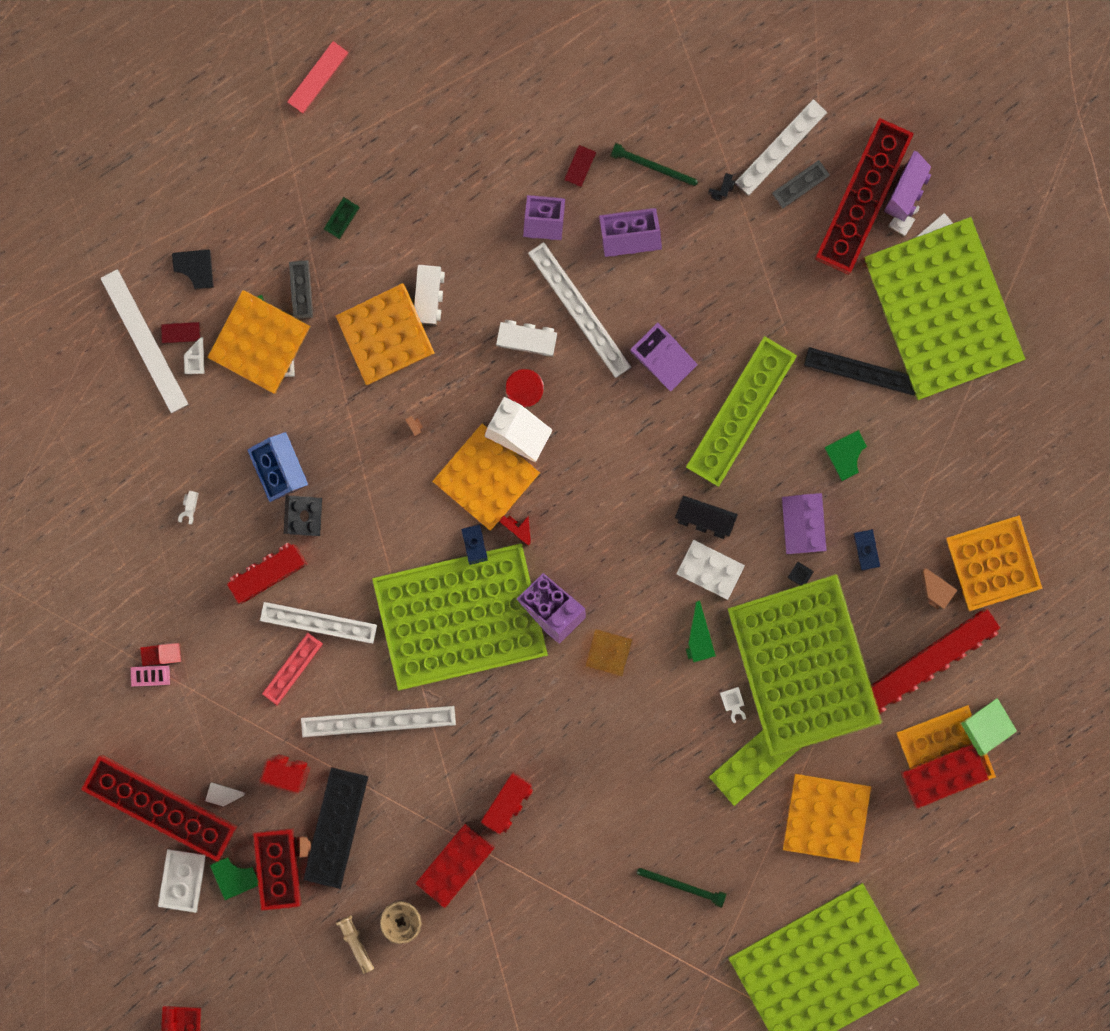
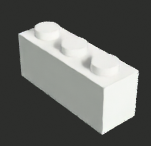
M418 265L414 308L423 325L437 326V321H441V310H438V304L443 299L440 283H444L445 272H441L442 268L439 266Z
M505 320V323H500L496 345L498 347L553 357L557 333L554 332L553 328L543 327L541 330L535 329V325L524 323V326L516 325L515 321Z

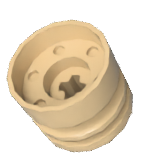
M403 901L393 902L382 912L380 919L381 929L386 938L392 942L406 943L414 939L419 933L421 918L416 908L411 904ZM404 917L405 925L398 927L395 921L396 918Z

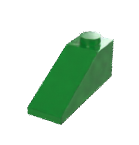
M700 601L695 602L688 639L689 648H686L688 660L692 659L693 662L716 656Z

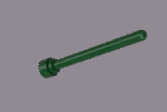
M615 142L610 157L614 159L625 158L692 186L698 184L697 179L625 151V148L622 147L623 145Z
M643 868L637 869L639 876L709 899L715 906L723 907L727 893L721 891L719 893H712Z

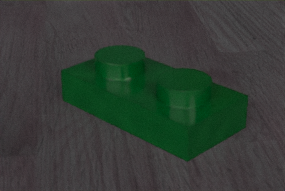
M343 197L325 225L324 230L340 240L360 207Z

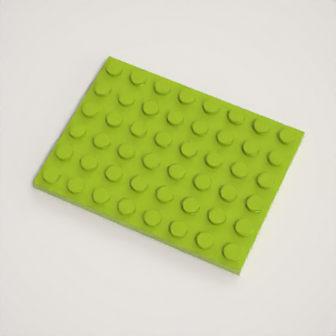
M972 217L864 257L917 400L1026 360Z
M522 543L486 551L488 561L469 565L468 557L465 556L372 578L398 691L548 656L541 626L517 601V598L531 585Z
M832 575L728 608L770 756H776L882 724L838 575Z
M863 883L728 957L769 1031H838L919 985Z

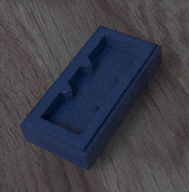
M480 525L461 529L469 565L488 561Z
M873 529L854 533L861 571L880 567Z

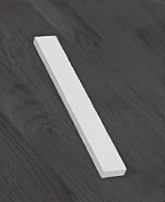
M543 242L528 253L614 377L617 378L630 369L631 366L545 243Z
M117 269L105 275L101 280L170 412L174 413L188 406L189 404L120 272Z
M447 706L301 718L302 737L452 726L456 725L455 707Z

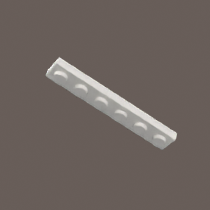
M813 99L738 178L735 184L749 196L827 114V111Z
M267 602L263 604L260 621L372 644L374 643L377 629L376 624Z

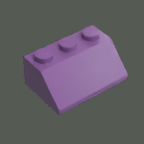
M914 150L884 210L885 213L904 222L908 216L912 217L916 209L913 204L915 200H920L924 192L921 190L922 185H927L931 174H929L931 166L917 151Z
M656 208L599 215L605 257L662 249Z
M822 493L782 497L786 554L826 551Z

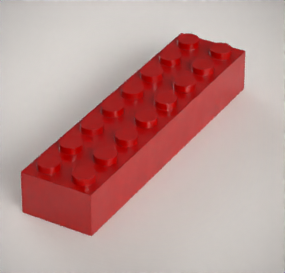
M882 118L877 120L814 260L847 275L852 272L912 140L913 132Z
M982 609L871 684L879 715L887 710L885 706L888 704L894 705L902 700L901 695L904 693L911 694L919 688L917 686L919 683H927L935 677L934 673L937 671L943 672L948 669L950 662L953 660L958 662L967 656L965 652L968 650L974 651L982 646L981 642L984 639L991 640L999 634L997 631L1001 627L990 611Z
M104 755L98 756L81 789L217 862L221 860L238 827Z

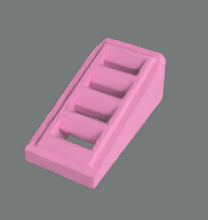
M169 666L131 667V687L170 685ZM146 670L148 672V682H144V671ZM151 670H155V682H152ZM159 670H162L163 681H159ZM136 671H140V682H137Z

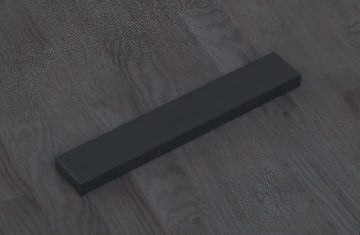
M808 347L803 365L805 367L915 396L910 377L906 373Z

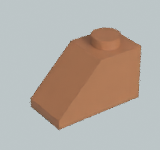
M923 568L921 572L926 598L930 600L928 604L937 610L939 608L945 609L957 589L927 568Z

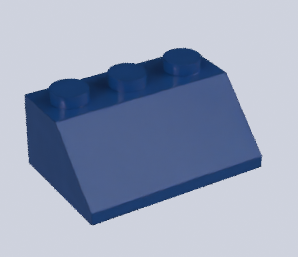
M286 432L269 437L247 449L269 502L298 491L308 485Z

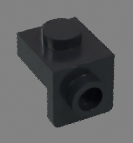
M725 174L720 191L709 188L708 195H711V199L717 201L726 200L728 191L732 192L735 181L732 180L733 175Z

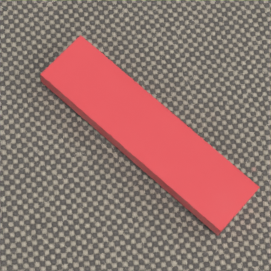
M333 41L288 100V103L304 114L349 53Z
M307 633L262 695L278 705L322 647L323 643L310 633Z

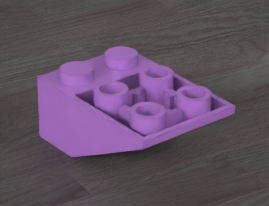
M658 322L630 350L670 392L698 365Z
M544 573L517 598V601L541 628L559 644L586 618L585 608Z

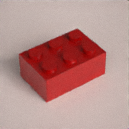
M512 772L482 818L481 823L499 835L502 831L506 833L512 824L510 819L513 815L517 817L523 807L520 805L523 799L528 800L532 794V784L515 772Z

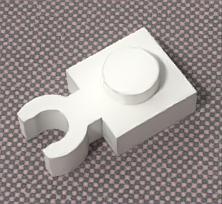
M918 205L916 206V209H915L913 215L918 212V210H919V206H918ZM908 216L904 222L894 217L888 227L905 237L915 219Z
M739 687L721 692L720 695L725 710H732V722L736 723V714H741L742 719L745 720L746 715L739 708L744 706Z

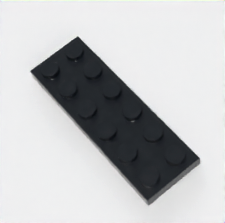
M331 767L303 880L341 889L369 776Z

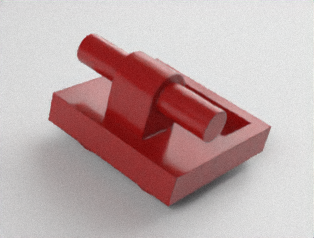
M162 1006L161 1031H201L202 1007Z

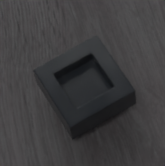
M797 561L787 578L801 586L807 584L814 571Z

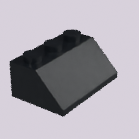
M683 495L674 519H677V523L688 527L691 524L696 526L695 530L703 533L709 530L714 532L713 536L724 539L725 536L730 537L738 514Z

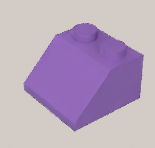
M527 195L523 237L561 240L565 199Z

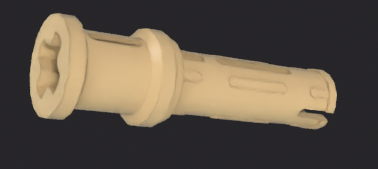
M350 915L336 922V925L340 926L344 935L343 939L346 942L348 941L363 974L373 970L374 966L360 941V932L356 930Z

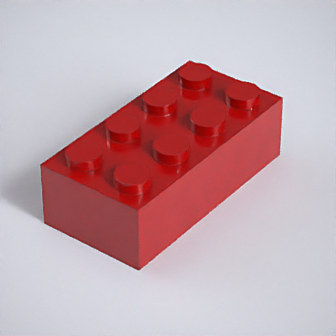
M287 543L279 548V553L275 555L270 553L262 558L264 562L259 565L254 563L246 568L247 572L244 574L237 573L230 577V582L227 583V586L238 604L247 602L307 566L308 564L297 545Z
M973 743L901 771L914 807L917 809L989 780Z
M278 754L267 759L260 782L299 793L305 788L311 767L307 766V762L301 760L288 761L289 757Z
M464 823L415 884L446 908L495 847L467 823Z
M294 828L253 833L261 911L300 907L302 904Z

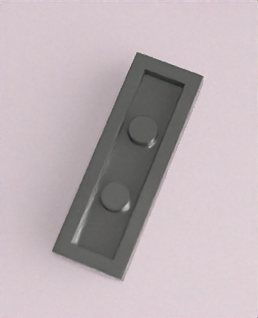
M818 160L772 192V195L781 208L784 209L830 175Z
M309 261L289 262L293 317L297 319L313 318Z

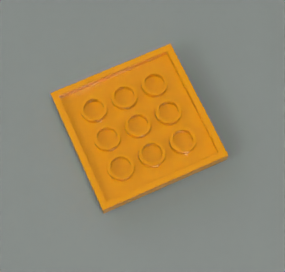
M404 284L389 289L336 315L366 385H370L435 354Z
M242 290L207 358L276 394L311 326L253 294Z
M481 424L432 482L491 531L537 478L540 472L518 453L485 437L487 427Z
M1020 515L946 538L968 611L1043 589Z
M968 705L896 732L909 768L972 743L961 725L964 720L972 715ZM988 755L981 756L980 758L989 780L995 778L996 775Z
M795 774L782 850L859 863L871 786Z

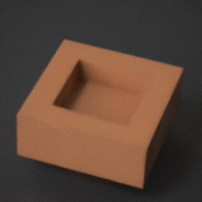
M411 416L405 419L415 437L422 434L420 429L423 426L418 418L414 420Z
M296 836V856L308 857V852L311 849L308 837Z

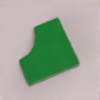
M859 430L824 447L841 481L859 473L857 467L858 457L867 447Z
M228 857L210 865L225 900L259 886L254 867H238Z

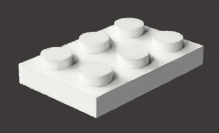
M693 540L676 574L728 600L745 565Z
M167 849L158 907L197 912L206 859L204 854Z

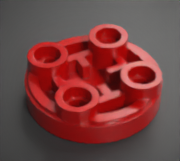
M517 370L509 376L506 382L508 399L522 405L524 408L537 404L543 396V381L532 370Z

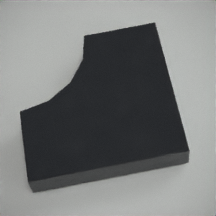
M210 249L172 253L174 273H182L188 276L195 290L214 288Z

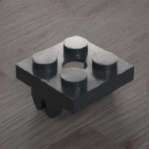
M285 495L283 534L320 536L322 498ZM303 510H306L309 514V518L305 522L300 519V513Z

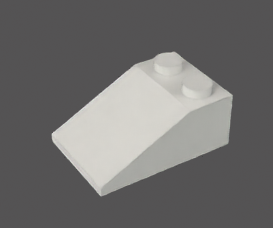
M504 397L486 430L485 437L536 462L552 429L522 405Z

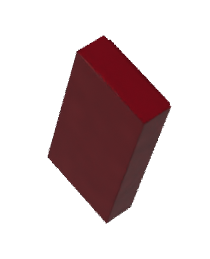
M579 145L564 181L582 188L597 152Z
M200 322L161 324L162 344L196 342L201 338Z

